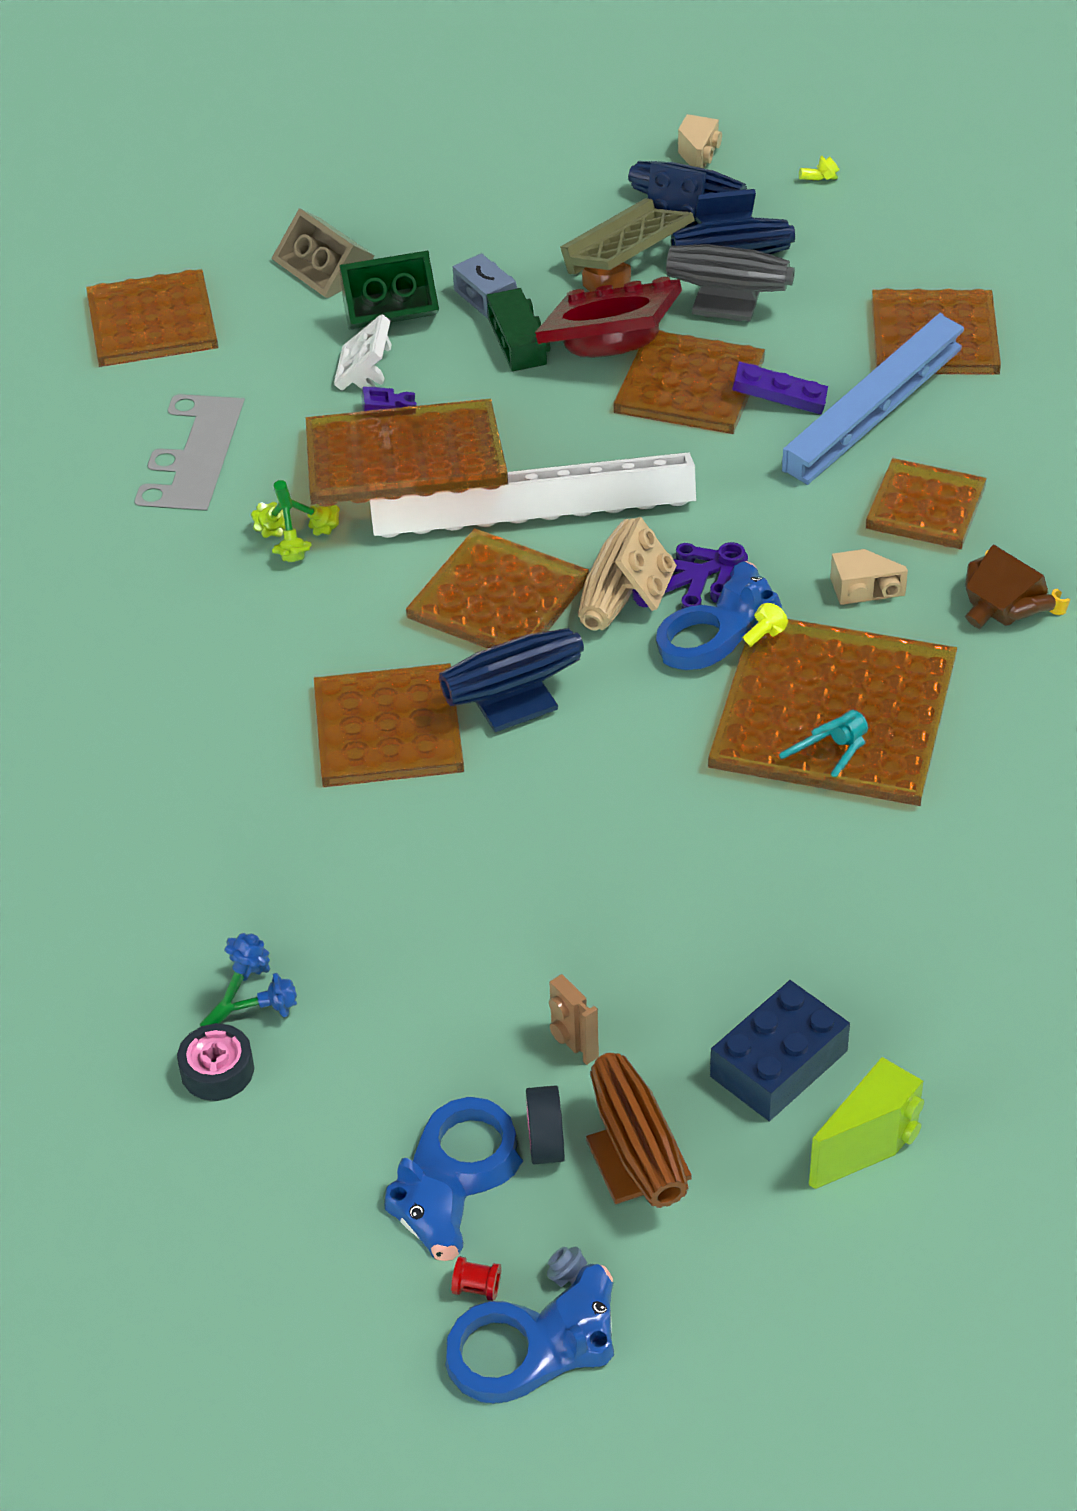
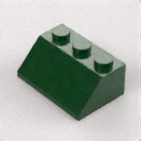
M428 250L339 265L348 330L366 327L382 314L392 323L434 316L439 311Z

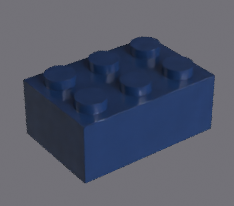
M789 980L711 1048L710 1077L770 1122L848 1051L850 1022L792 980Z

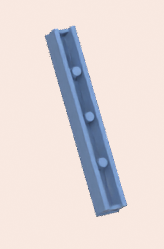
M942 313L935 316L783 448L782 471L809 485L961 350L962 345L956 342V338L964 332V327L945 317Z

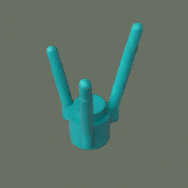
M849 710L841 717L813 729L811 732L812 736L779 753V757L784 759L831 735L837 744L850 745L831 772L832 777H837L856 750L865 744L862 736L868 731L866 719L858 711Z

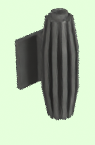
M710 244L671 246L666 263L667 276L700 286L692 308V314L726 318L735 321L751 322L760 292L786 291L787 285H793L795 267H790L789 260L756 250Z

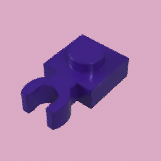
M365 386L362 388L363 414L382 417L394 416L395 411L405 415H415L417 403L415 402L414 392L406 391L394 394L393 388Z

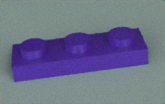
M739 361L732 390L822 415L828 386Z

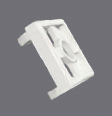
M383 314L379 315L342 346L334 385L341 391L352 382L361 389L363 386L376 387L374 382L380 385L384 383L385 378L381 370L375 366L382 359L384 350L390 351L392 346L387 336L390 320Z

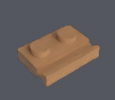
M561 974L549 982L550 1030L560 1044L565 1043L575 1054L581 1051L583 1053V1062L588 1065L599 1057L598 1009L595 1006L588 1008L586 997Z

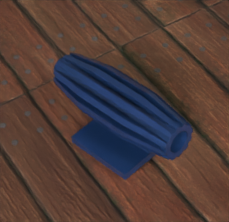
M638 161L637 164L631 166L628 174V180L632 182L631 186H633V189L647 194V199L653 200L655 209L691 212L693 217L695 216L698 195L711 192H729L739 189L747 190L745 183L719 172L676 162ZM693 222L690 223V224H688V225L685 226V227H691V226H693Z
M739 189L720 193L711 192L697 196L693 226L680 229L671 234L670 243L671 246L710 244L756 250L770 255L790 249V243L795 242V229L785 219L752 217L756 196L755 189Z
M570 628L525 635L477 652L439 674L440 687L450 706L475 702L494 732H498L558 710V704L542 681L578 662L581 652H584V644L581 636L577 632L573 633Z

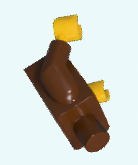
M994 544L985 552V556L975 559L968 564L965 587L973 607L965 617L971 625L978 629H981L991 617L1007 626L1011 625L1015 620H1020L1037 613L1049 611L1055 615H1064L1067 611L1070 599H1060L1062 592L1059 589H1054L1051 594H1047L1048 588L1043 574Z

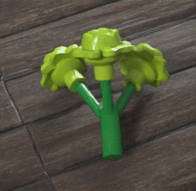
M278 480L273 485L278 504L276 502L269 504L258 503L256 506L257 510L251 512V517L254 521L253 529L256 532L261 531L264 538L270 536L281 537L284 535V539L279 544L274 545L272 553L280 554L282 561L295 562L304 559L305 553L310 550L312 543L297 537L296 528H292L290 509L293 507L307 513V516L310 518L308 527L313 529L314 535L318 536L322 533L329 535L332 529L338 526L340 508L335 505L334 499L318 500L316 506L310 507L292 500L286 482Z

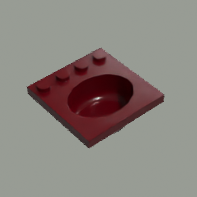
M660 277L648 284H641V281H632L620 288L604 285L592 292H585L584 289L569 291L535 332L537 343L563 341L565 348L570 353L588 358L618 355L642 348L657 337L659 322L682 291L680 279L670 280V277Z

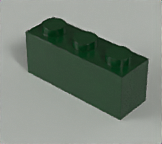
M521 288L487 294L488 320L511 371L547 365L546 352L551 350L550 342L537 343L535 332L541 326L539 316H534L531 299H526Z

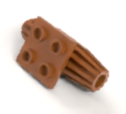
M605 1053L599 1056L591 1067L590 1077L599 1114L606 1130L587 1135L586 1142L614 1203L618 1204L643 1195L651 1206H656L657 1208L668 1207L675 1202H679L687 1194L686 1190L689 1189L687 1181L692 1179V1174L651 1089L626 1056H621L619 1053Z

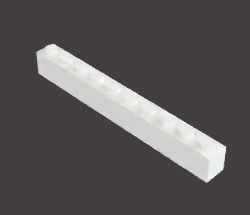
M690 452L368 487L374 536L381 535L385 538L395 537L399 533L407 532L425 534L434 529L444 528L454 531L471 525L490 527L498 522L509 521L518 524L535 518L554 520L562 515L588 516L592 512L599 511L618 513L626 508L652 509L656 505L670 504L682 506L687 502L696 501L695 464Z

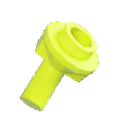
M822 155L819 158V164L816 166L818 169H799V179L822 180L824 178L826 180H837L836 172L840 170L830 156L825 159Z
M773 603L761 604L754 614L758 623L742 638L752 647L767 633L772 637L776 636L787 627L788 619L786 614L779 606Z

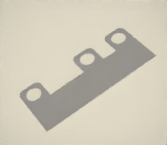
M185 394L173 396L168 407V413L172 415L196 416L184 450L156 449L152 452L148 462L149 469L176 471L172 485H141L134 500L135 504L139 506L208 510L245 398ZM181 399H191L195 403L194 407L188 411L177 410L175 404ZM169 453L175 457V461L168 466H159L155 463V458L160 454ZM155 488L162 491V497L157 501L148 502L142 498L143 492L148 489Z

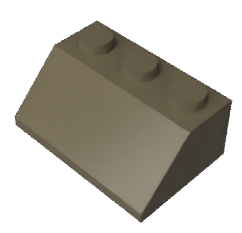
M299 208L271 259L324 297L330 298L342 291L339 265L372 260L375 255L323 219Z

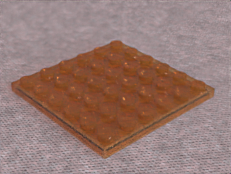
M491 398L306 417L311 505L319 504L320 506L328 507L344 501L364 503L373 498L383 497L388 500H395L403 495L431 496L441 491L462 493L470 488L482 487L483 489L493 490L501 485H508V472Z
M788 619L785 630L772 637L767 633L752 647L745 642L708 757V768L921 806L958 647ZM849 710L858 711L866 719L868 731L862 736L865 744L856 750L837 777H832L831 772L850 745L837 744L831 735L784 759L779 757V753L812 736L811 732L813 729L841 717Z

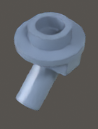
M576 1246L569 1249L562 1247L557 1250L548 1261L550 1266L547 1271L548 1278L560 1287L567 1282L573 1284L579 1271L587 1264L581 1250Z

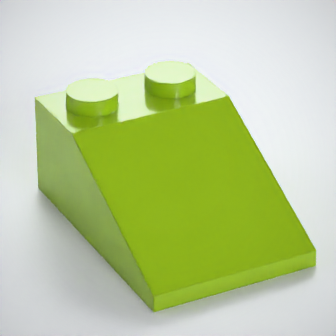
M881 1057L813 1137L809 1185L817 1189L896 1155L905 1143L908 1145L912 1144L921 1129V1123L918 1120L925 1100L921 1098L924 1081Z

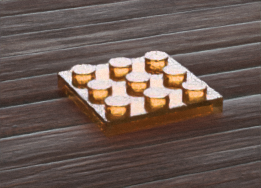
M892 458L867 516L866 529L962 550L984 493L987 478Z

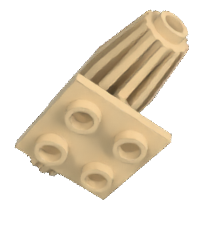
M642 517L629 520L627 518L623 522L621 521L602 545L585 580L578 617H580V622L590 630L598 631V629H601L602 631L606 627L608 628L628 602L632 589H636L651 611L656 610L661 602L677 565Z

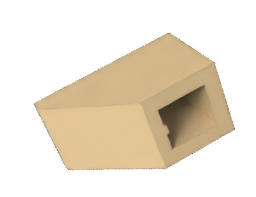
M689 114L684 118L678 129V153L690 166L705 168L707 163H711L714 150L720 147L722 141V132L718 131L719 120Z
M866 549L832 554L830 579L840 605L905 596L908 574L906 566Z

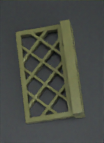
M643 199L560 246L568 274L576 275L586 267L611 270L695 221L693 213L655 209L652 199Z

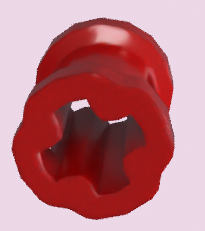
M459 1256L453 1271L452 1294L460 1295L461 1292L484 1295L487 1300L495 1301L500 1286L501 1264L493 1263L492 1266L471 1263L467 1262L466 1257Z

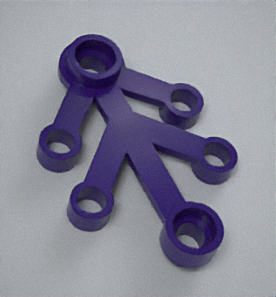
M735 542L724 543L718 550L696 547L691 543L679 544L676 547V559H673L677 565L674 572L678 574L671 577L665 593L691 583L687 594L682 597L681 609L702 605L701 595L708 576L720 571L717 582L713 583L710 587V599L717 603L720 596L718 592H721L724 585L730 580V572L733 567L740 562L748 561V555L744 547ZM695 559L708 561L703 564L694 563ZM632 589V598L637 605L648 607L636 589Z

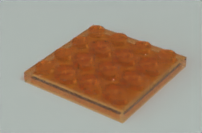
M202 269L185 270L166 275L157 274L153 277L127 279L107 284L99 283L95 286L86 287L99 367L218 348Z
M890 288L872 290L871 300L876 368L935 316L942 313L945 317L964 327V332L956 338V342L962 345V348L934 374L1000 375L1001 361L992 290H923L919 288L913 290H893Z
M659 330L657 337L652 342L639 348L614 401V413L734 434L750 396L732 390L738 363L740 361L762 367L765 359V349Z
M474 528L407 606V618L489 649L525 635L549 631L584 587L589 569Z
M451 663L314 677L323 787L464 772L457 708L447 703L439 681V674L450 668Z

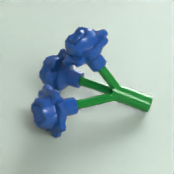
M241 933L237 938H228L224 951L230 955L229 959L234 962L232 966L234 973L224 998L199 1025L221 1024L232 1011L259 1005L260 1008L272 1006L276 1011H279L283 1018L288 1017L289 1008L297 1005V994L292 980L281 979L278 973H273L272 982L269 984L267 991L257 993V997L232 1003L242 981H246L250 973L259 975L262 972L268 973L270 971L268 965L270 959L268 958L269 951L264 949V942L259 940L257 935Z

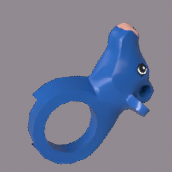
M744 561L733 567L730 572V580L724 585L716 607L708 605L689 606L674 612L663 620L657 629L656 642L664 664L681 670L702 669L711 666L730 654L741 642L742 637L758 623L754 614L761 604L773 603L782 609L778 594L772 591L766 578L759 576L757 567L753 563ZM708 624L719 629L713 639L698 647L682 648L671 643L678 632L692 625Z
M465 1097L452 1100L438 1108L431 1115L422 1133L413 1161L408 1158L401 1159L397 1170V1180L386 1188L385 1210L396 1217L412 1234L420 1239L436 1260H453L460 1254L464 1242L460 1225L465 1198L504 1184L515 1175L523 1163L522 1158L516 1152L518 1143L511 1117L499 1105L488 1099ZM470 1120L485 1122L493 1126L501 1134L502 1142L496 1152L485 1160L477 1162H461L449 1157L440 1145L441 1139L450 1128L458 1123Z
M588 1264L579 1271L575 1282L550 1302L541 1313L506 1301H487L469 1307L468 1311L457 1318L447 1337L445 1366L449 1378L463 1394L480 1402L495 1404L523 1397L566 1371L575 1368L607 1365L614 1356V1347L611 1340L612 1317L610 1307L614 1281L611 1273L603 1265ZM491 1323H504L517 1328L528 1342V1354L522 1365L511 1374L498 1378L483 1377L473 1372L464 1363L462 1358L463 1346L469 1335L479 1327Z

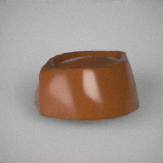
M624 262L611 270L586 267L582 272L583 286L590 292L604 285H612L613 288L624 287L623 285L631 280V266Z

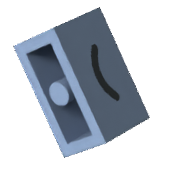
M482 253L452 266L454 291L487 319L486 295L517 289L514 278L507 275L495 262L490 261Z

